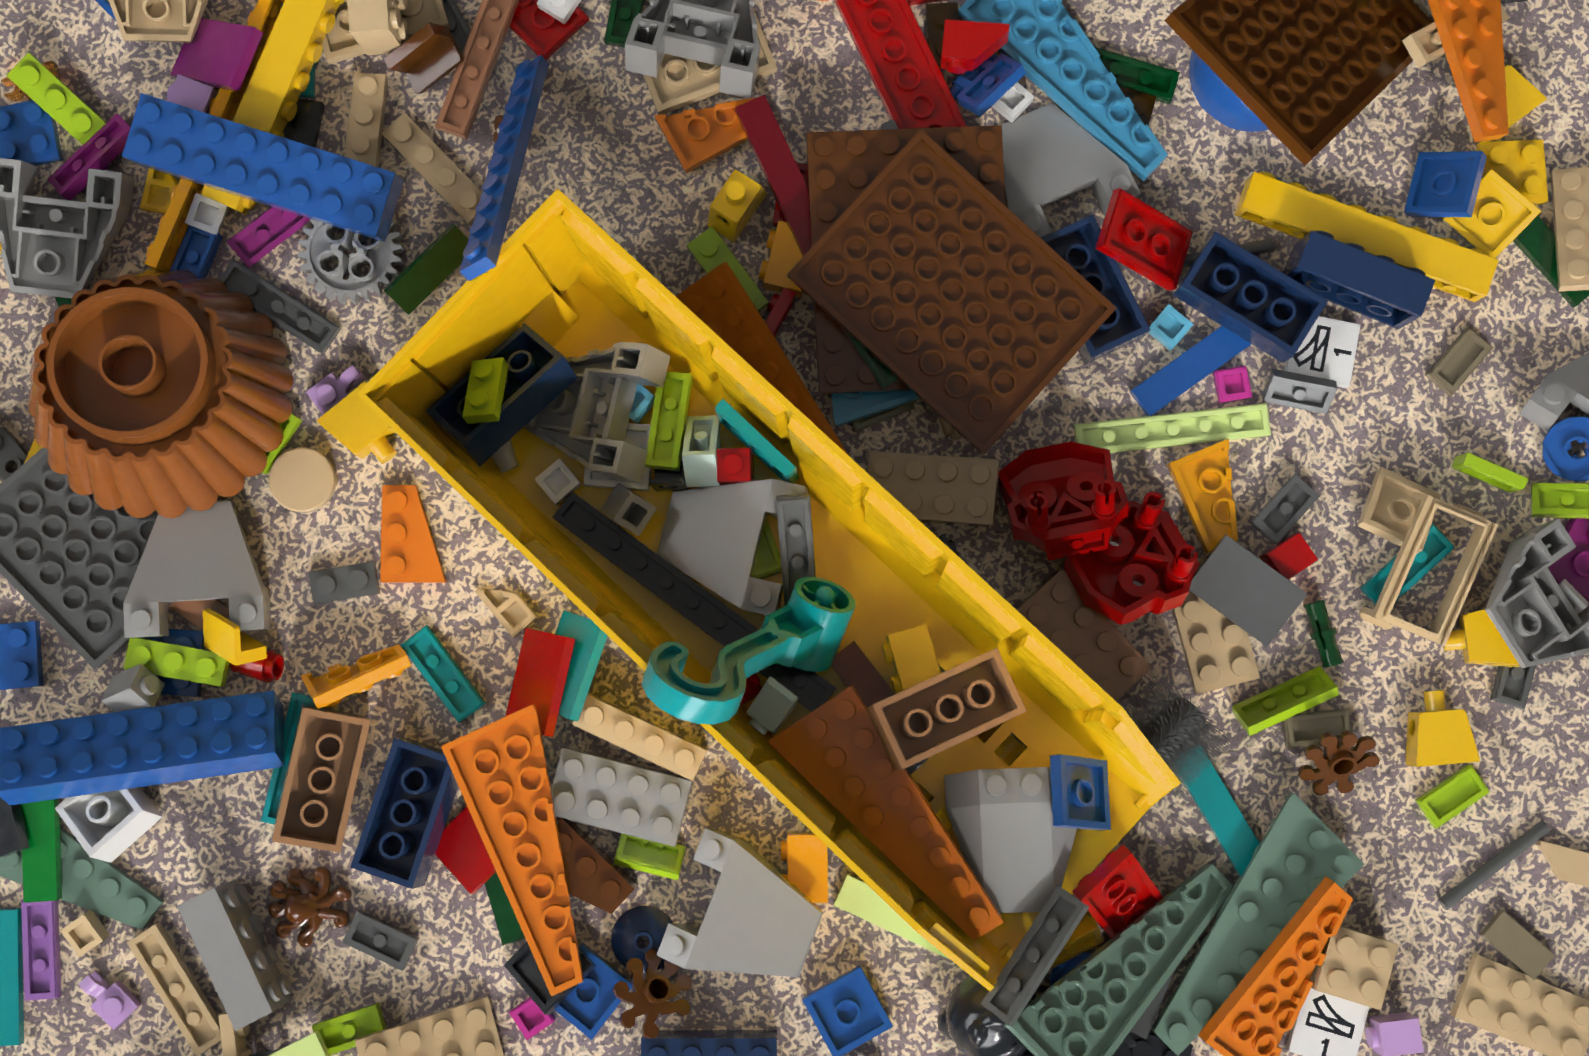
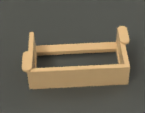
M1413 492L1411 498L1420 502L1374 609L1363 606L1359 616L1362 620L1381 628L1391 629L1394 625L1445 646L1499 524L1485 519L1482 513L1461 504L1451 505L1429 494ZM1436 509H1439L1476 526L1429 631L1392 616L1390 613Z

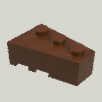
M563 818L557 824L569 894L612 914L632 893L638 883L620 866L614 865V860L572 820Z

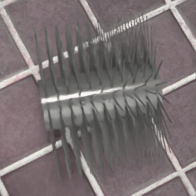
M1163 684L1164 690L1156 686L1161 691L1159 693L1156 688H1154L1155 691L1150 688L1154 692V694L1150 692L1153 696L1144 690L1151 700L1154 698L1157 701L1155 702L1156 705L1143 696L1147 704L1153 705L1150 709L1147 708V712L1136 703L1134 704L1138 708L1140 707L1141 711L1133 709L1130 705L1128 706L1133 710L1131 712L1134 714L1132 716L1135 718L1133 719L1136 722L1135 724L1171 771H1175V774L1182 777L1180 774L1183 773V777L1188 779L1187 775L1190 776V772L1187 770L1183 772L1184 767L1188 766L1191 769L1193 766L1201 771L1192 764L1193 759L1195 764L1198 766L1201 764L1206 768L1201 763L1205 762L1197 753L1200 751L1208 755L1206 749L1200 748L1202 747L1201 745L1204 744L1209 748L1208 745L1210 744L1211 748L1216 751L1213 746L1216 749L1218 748L1210 742L1212 741L1219 746L1216 743L1218 742L1223 746L1218 740L1223 741L1212 734L1216 732L1210 726L1212 724L1206 721L1207 718L1203 715L1205 713H1202L1198 707L1191 703V696L1189 701L1185 698L1184 694L1183 697L1180 694L1178 696L1176 692L1174 693L1168 687L1172 692L1170 694Z

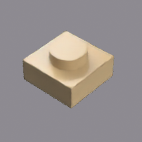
M92 909L60 930L79 958L110 937V934Z

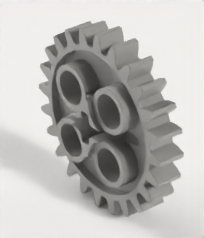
M310 219L314 225L313 229L303 228V231L309 238L308 240H299L298 242L306 251L300 252L297 255L301 260L307 261L300 266V269L304 273H310L306 277V281L311 285L316 284L314 289L319 294L326 291L325 297L330 301L337 296L338 301L345 305L348 297H350L351 302L358 305L360 296H363L369 303L372 299V292L382 297L381 286L384 284L388 287L391 284L389 277H398L400 275L394 269L395 265H404L405 263L397 256V254L405 252V248L400 244H396L403 237L399 232H393L397 228L393 221L391 222L386 241L383 242L376 239V242L370 246H364L367 236L358 233L354 234V232L345 230V234L341 239L333 240L334 233L342 228ZM354 247L357 250V252L351 253L348 257L346 255V252L352 251ZM338 259V267L334 271L327 272L328 263L331 260ZM362 266H371L367 276L358 277V271ZM349 271V278L347 280H344V277L347 275Z

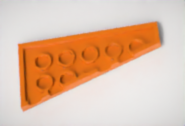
M1428 0L1474 142L1496 140L1509 134L1501 0Z
M1325 876L1200 1031L1198 1036L1223 1056H1279L1282 1048L1278 1045L1285 1031L1292 1029L1313 985L1310 977L1315 966H1322L1326 958V954L1323 953L1324 947L1329 937L1337 934L1353 898L1334 881Z

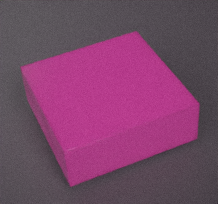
M1246 366L1213 372L1218 403L1252 397Z
M531 997L509 1011L526 1040L556 1020L552 1013L545 1015Z

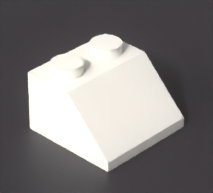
M139 787L67 797L55 808L89 857L110 863L163 817Z

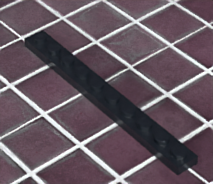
M573 491L552 518L722 646L725 647L758 631L757 628ZM775 663L758 672L766 679H769L770 676L796 695L798 702L811 712L826 703L837 689L816 672L805 671L794 666L788 667Z

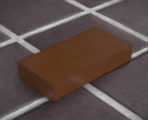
M855 641L836 654L831 667L847 688L850 686L855 688L866 707L895 695Z

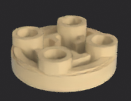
M307 447L293 448L281 454L273 463L269 473V487L275 500L284 508L299 513H309L323 507L333 496L338 484L336 471L331 461L321 452Z

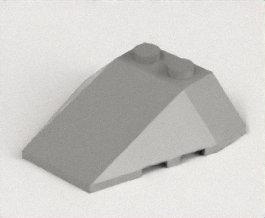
M1050 767L978 769L944 775L946 812L962 854L1000 913L1040 912L1056 886L1062 887L1077 829L1053 826Z

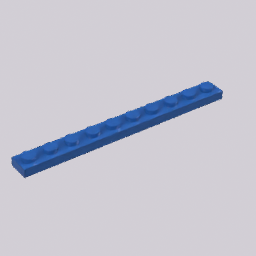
M542 55L532 61L529 59L523 61L515 70L516 75L510 87L508 103L504 107L505 113L499 125L498 138L493 146V156L488 164L487 177L482 185L481 198L476 206L475 219L469 230V240L463 251L464 257L459 272L469 281L497 265L549 63Z

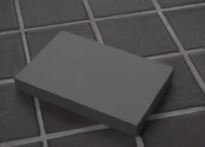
M1226 534L1195 572L1189 590L1265 646H1268L1308 595Z

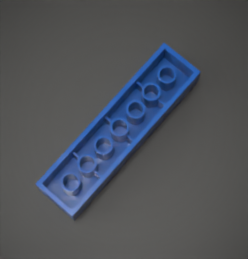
M143 93L140 95L122 157L138 165L383 242L386 241L404 180L394 172Z
M274 690L0 728V798L9 805L285 767L284 708Z

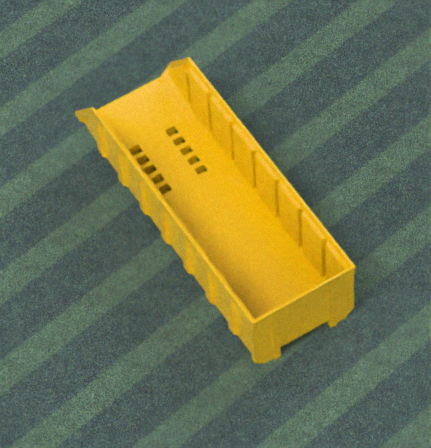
M558 188L501 246L497 265L471 281L467 280L356 394L644 671L651 652L665 642H677L685 646L689 651L682 673L693 681L710 684L714 664L724 646L555 521L552 517L565 500L556 505L534 479L560 458L582 484L574 493L602 514L604 513L601 511V508L612 493V488L584 486L585 466L582 463L567 456L563 451L548 444L524 427L511 438L519 466L501 474L497 465L489 458L479 467L439 429L426 412L431 405L470 372L473 360H483L524 323L565 358H579L588 355V351L595 349L600 351L612 348L613 344L618 342L649 344L670 355L668 372L691 373L693 380L687 417L717 415L715 406L724 399L797 468L799 479L794 484L806 486L807 493H810L816 577L842 586L855 599L856 607L837 653L855 641L894 692L891 677L895 676L896 673L893 663H886L882 644L887 643L885 637L888 634L927 624L938 665L944 671L998 648L1027 712L931 756L911 774L961 854L962 851L946 812L944 775L978 769L1050 767V756L1059 754L1107 760L1111 830L1077 829L1062 888L1070 894L1078 886L1079 881L1099 865L1140 818L1156 802L1181 783L1120 704ZM642 385L655 396V386ZM653 406L638 424L651 425ZM629 418V423L637 424L631 418ZM721 423V449L747 448ZM754 454V481L767 479L781 480ZM652 469L651 479H655V469ZM651 486L650 491L631 490L657 509L640 536L618 523L616 524L657 554L672 492L675 491L656 492ZM688 487V490L698 489L700 487ZM767 515L766 519L780 553L777 517ZM680 571L758 630L762 628L766 616L738 608ZM782 572L762 579L783 585ZM784 593L782 595L779 609L785 607ZM831 666L828 670L816 672L837 688L829 700L847 689ZM757 672L760 685L763 687L768 679ZM755 698L740 706L737 713L729 721L718 724H700L918 934L991 992L1001 971L1040 912L1000 913L1004 923L975 941L971 939L769 743L770 739L811 713L799 702L775 735L769 731L762 735L748 724L752 718L746 712ZM1011 733H1012L1018 740H1020L1026 747H1024L1020 742H1018V741L1011 735Z

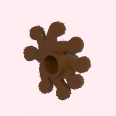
M1350 730L1342 732L1341 735L1326 732L1320 736V743L1324 746L1323 753L1318 745H1310L1304 750L1306 758L1313 760L1317 768L1313 769L1310 765H1302L1298 769V774L1302 780H1316L1312 784L1313 792L1316 795L1322 796L1329 792L1328 786L1335 781L1336 788L1340 793H1349L1354 789L1352 780L1348 779L1350 774L1357 773L1366 767H1375L1379 764L1380 760L1376 753H1365L1376 746V742L1371 736H1363L1357 739L1356 734Z
M320 866L314 869L313 877L316 881L320 882L318 887L310 880L304 878L299 868H292L288 871L287 881L289 884L299 887L301 891L286 888L285 883L280 880L272 883L270 890L273 897L286 898L284 904L280 901H275L268 907L271 917L279 918L286 915L288 919L277 924L275 932L278 937H288L292 929L301 927L308 921L307 927L299 933L297 941L301 946L309 947L314 943L313 934L320 928L323 919H333L335 926L338 928L345 927L348 924L349 914L344 910L333 909L331 906L337 900L342 902L350 900L352 892L348 886L341 885L332 893H329L331 875L327 867Z
M650 949L644 954V959L647 963L645 979L642 976L644 965L640 959L631 958L626 963V968L631 973V984L634 992H629V986L621 980L614 984L613 993L618 999L633 1005L632 1009L620 1014L621 1026L630 1029L635 1026V1017L645 1015L641 1032L647 1039L655 1038L659 1034V1028L654 1024L658 1014L667 1015L676 1012L680 1016H685L690 1012V1004L687 1000L678 999L671 1003L667 1000L675 997L681 990H689L692 987L691 978L685 974L679 975L672 984L668 978L676 974L678 966L664 960L662 964L663 969L658 972L657 968L661 957L657 956L658 951L655 949Z

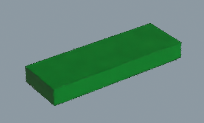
M59 799L21 804L29 842V848L22 850L23 903L62 899L60 815L55 809L59 805Z

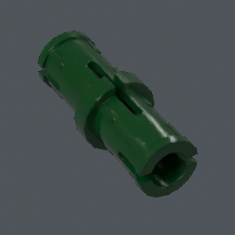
M1325 600L1303 605L1313 632L1310 634L1311 640L1316 642L1323 664L1322 667L1327 668L1344 663L1335 638L1337 630L1336 627L1331 625Z

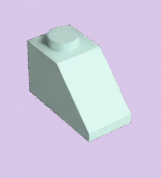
M717 415L687 417L682 450L686 487L706 488L719 486L717 482V449H721V422Z
M770 676L746 712L752 718L748 724L762 735H765L767 731L775 735L798 705V697Z

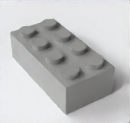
M564 747L560 754L551 792L556 817L675 847L678 843L693 781L662 770L571 747Z
M236 879L216 886L177 906L235 1031L274 1012L292 1000L290 995L292 993V985L286 975L280 974L276 965L278 955L271 944H266L262 932H264L263 923L257 914H252L248 905L250 901L249 893L243 884H238Z

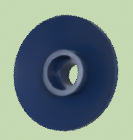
M638 906L626 911L614 925L611 937L612 949L618 961L626 967L629 959L638 958L643 962V973H645L647 963L644 959V954L650 949L659 950L668 923H673L670 917L660 909L651 906ZM641 935L647 936L650 941L649 945L641 947L637 942L638 937ZM661 958L657 970L663 968L662 964L665 959Z

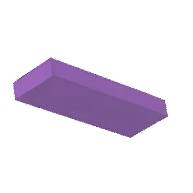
M21 899L24 1001L62 997L58 900L23 903V899Z

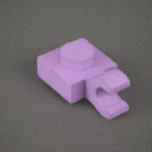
M352 365L341 374L339 379L334 373H330L306 393L320 412L325 414L345 398L351 389L365 380L366 377L359 368L356 369Z
M96 970L92 974H88L78 984L84 992L97 998L90 1007L113 1030L141 1005L120 980L110 986Z

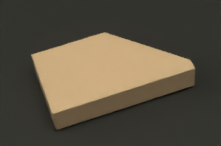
M481 588L474 591L512 638L539 617L519 592Z
M1540 840L1536 842L1537 848L1543 853L1557 879L1589 887V853Z

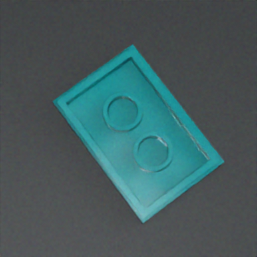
M724 399L715 406L720 422L747 448H750L782 481L795 483L799 479L797 468Z
M563 610L555 634L574 638L575 643L558 715L578 722L608 636L591 619Z

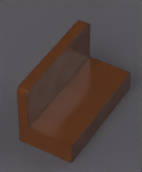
M429 22L386 56L384 60L389 70L405 73L414 92L421 94L461 64L464 58L449 28Z

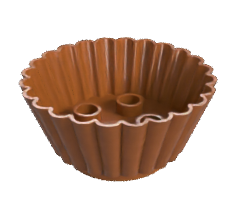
M148 269L103 279L96 282L92 289L77 291L71 299V304H64L57 308L54 314L55 322L47 324L42 330L40 345L34 352L30 370L31 388L27 406L29 413L35 418L34 439L38 445L48 449V464L50 468L56 473L67 474L69 487L73 492L79 495L93 494L97 505L103 509L116 510L123 506L125 511L135 518H145L155 510L165 518L179 517L185 512L187 507L196 511L208 510L217 502L218 495L232 497L238 494L244 487L245 476L253 477L264 471L267 465L266 452L277 449L282 443L284 435L279 424L285 422L292 413V403L285 394L291 389L294 380L289 368L282 365L287 356L286 346L280 339L271 337L273 332L271 319L266 314L253 312L252 300L247 295L241 292H228L225 283L218 278H198L193 272L188 270L163 272L157 269Z

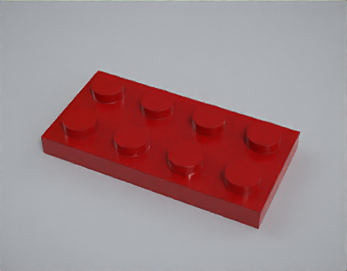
M1123 844L1117 850L1110 852L1104 858L1103 863L1091 874L1085 875L1079 881L1078 886L1072 891L1080 901L1089 906L1087 911L1110 939L1164 898L1134 855Z

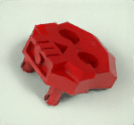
M1071 441L1026 450L999 471L998 486L1007 505L1008 523L1013 540H1023L1032 543L1047 553L1048 561L1063 558L1065 555L1070 557L1075 556L1076 553H1079V555L1089 553L1090 550L1095 552L1108 549V542L1115 527L1124 518L1128 517L1129 502L1122 482L1114 481L1111 454L1108 449Z
M1148 492L1144 496L1142 504L1136 501L1129 502L1128 517L1124 518L1115 527L1109 539V542H1115L1118 546H1113L1108 542V549L1095 552L1090 550L1089 553L1079 555V553H1076L1075 556H1064L1063 568L1084 605L1120 625L1133 622L1148 612L1161 614L1182 606L1189 593L1192 578L1200 565L1197 560L1198 552L1193 553L1195 548L1187 544L1169 513L1162 511L1165 499L1161 500L1163 496L1158 492ZM1133 581L1141 583L1142 586L1135 585Z

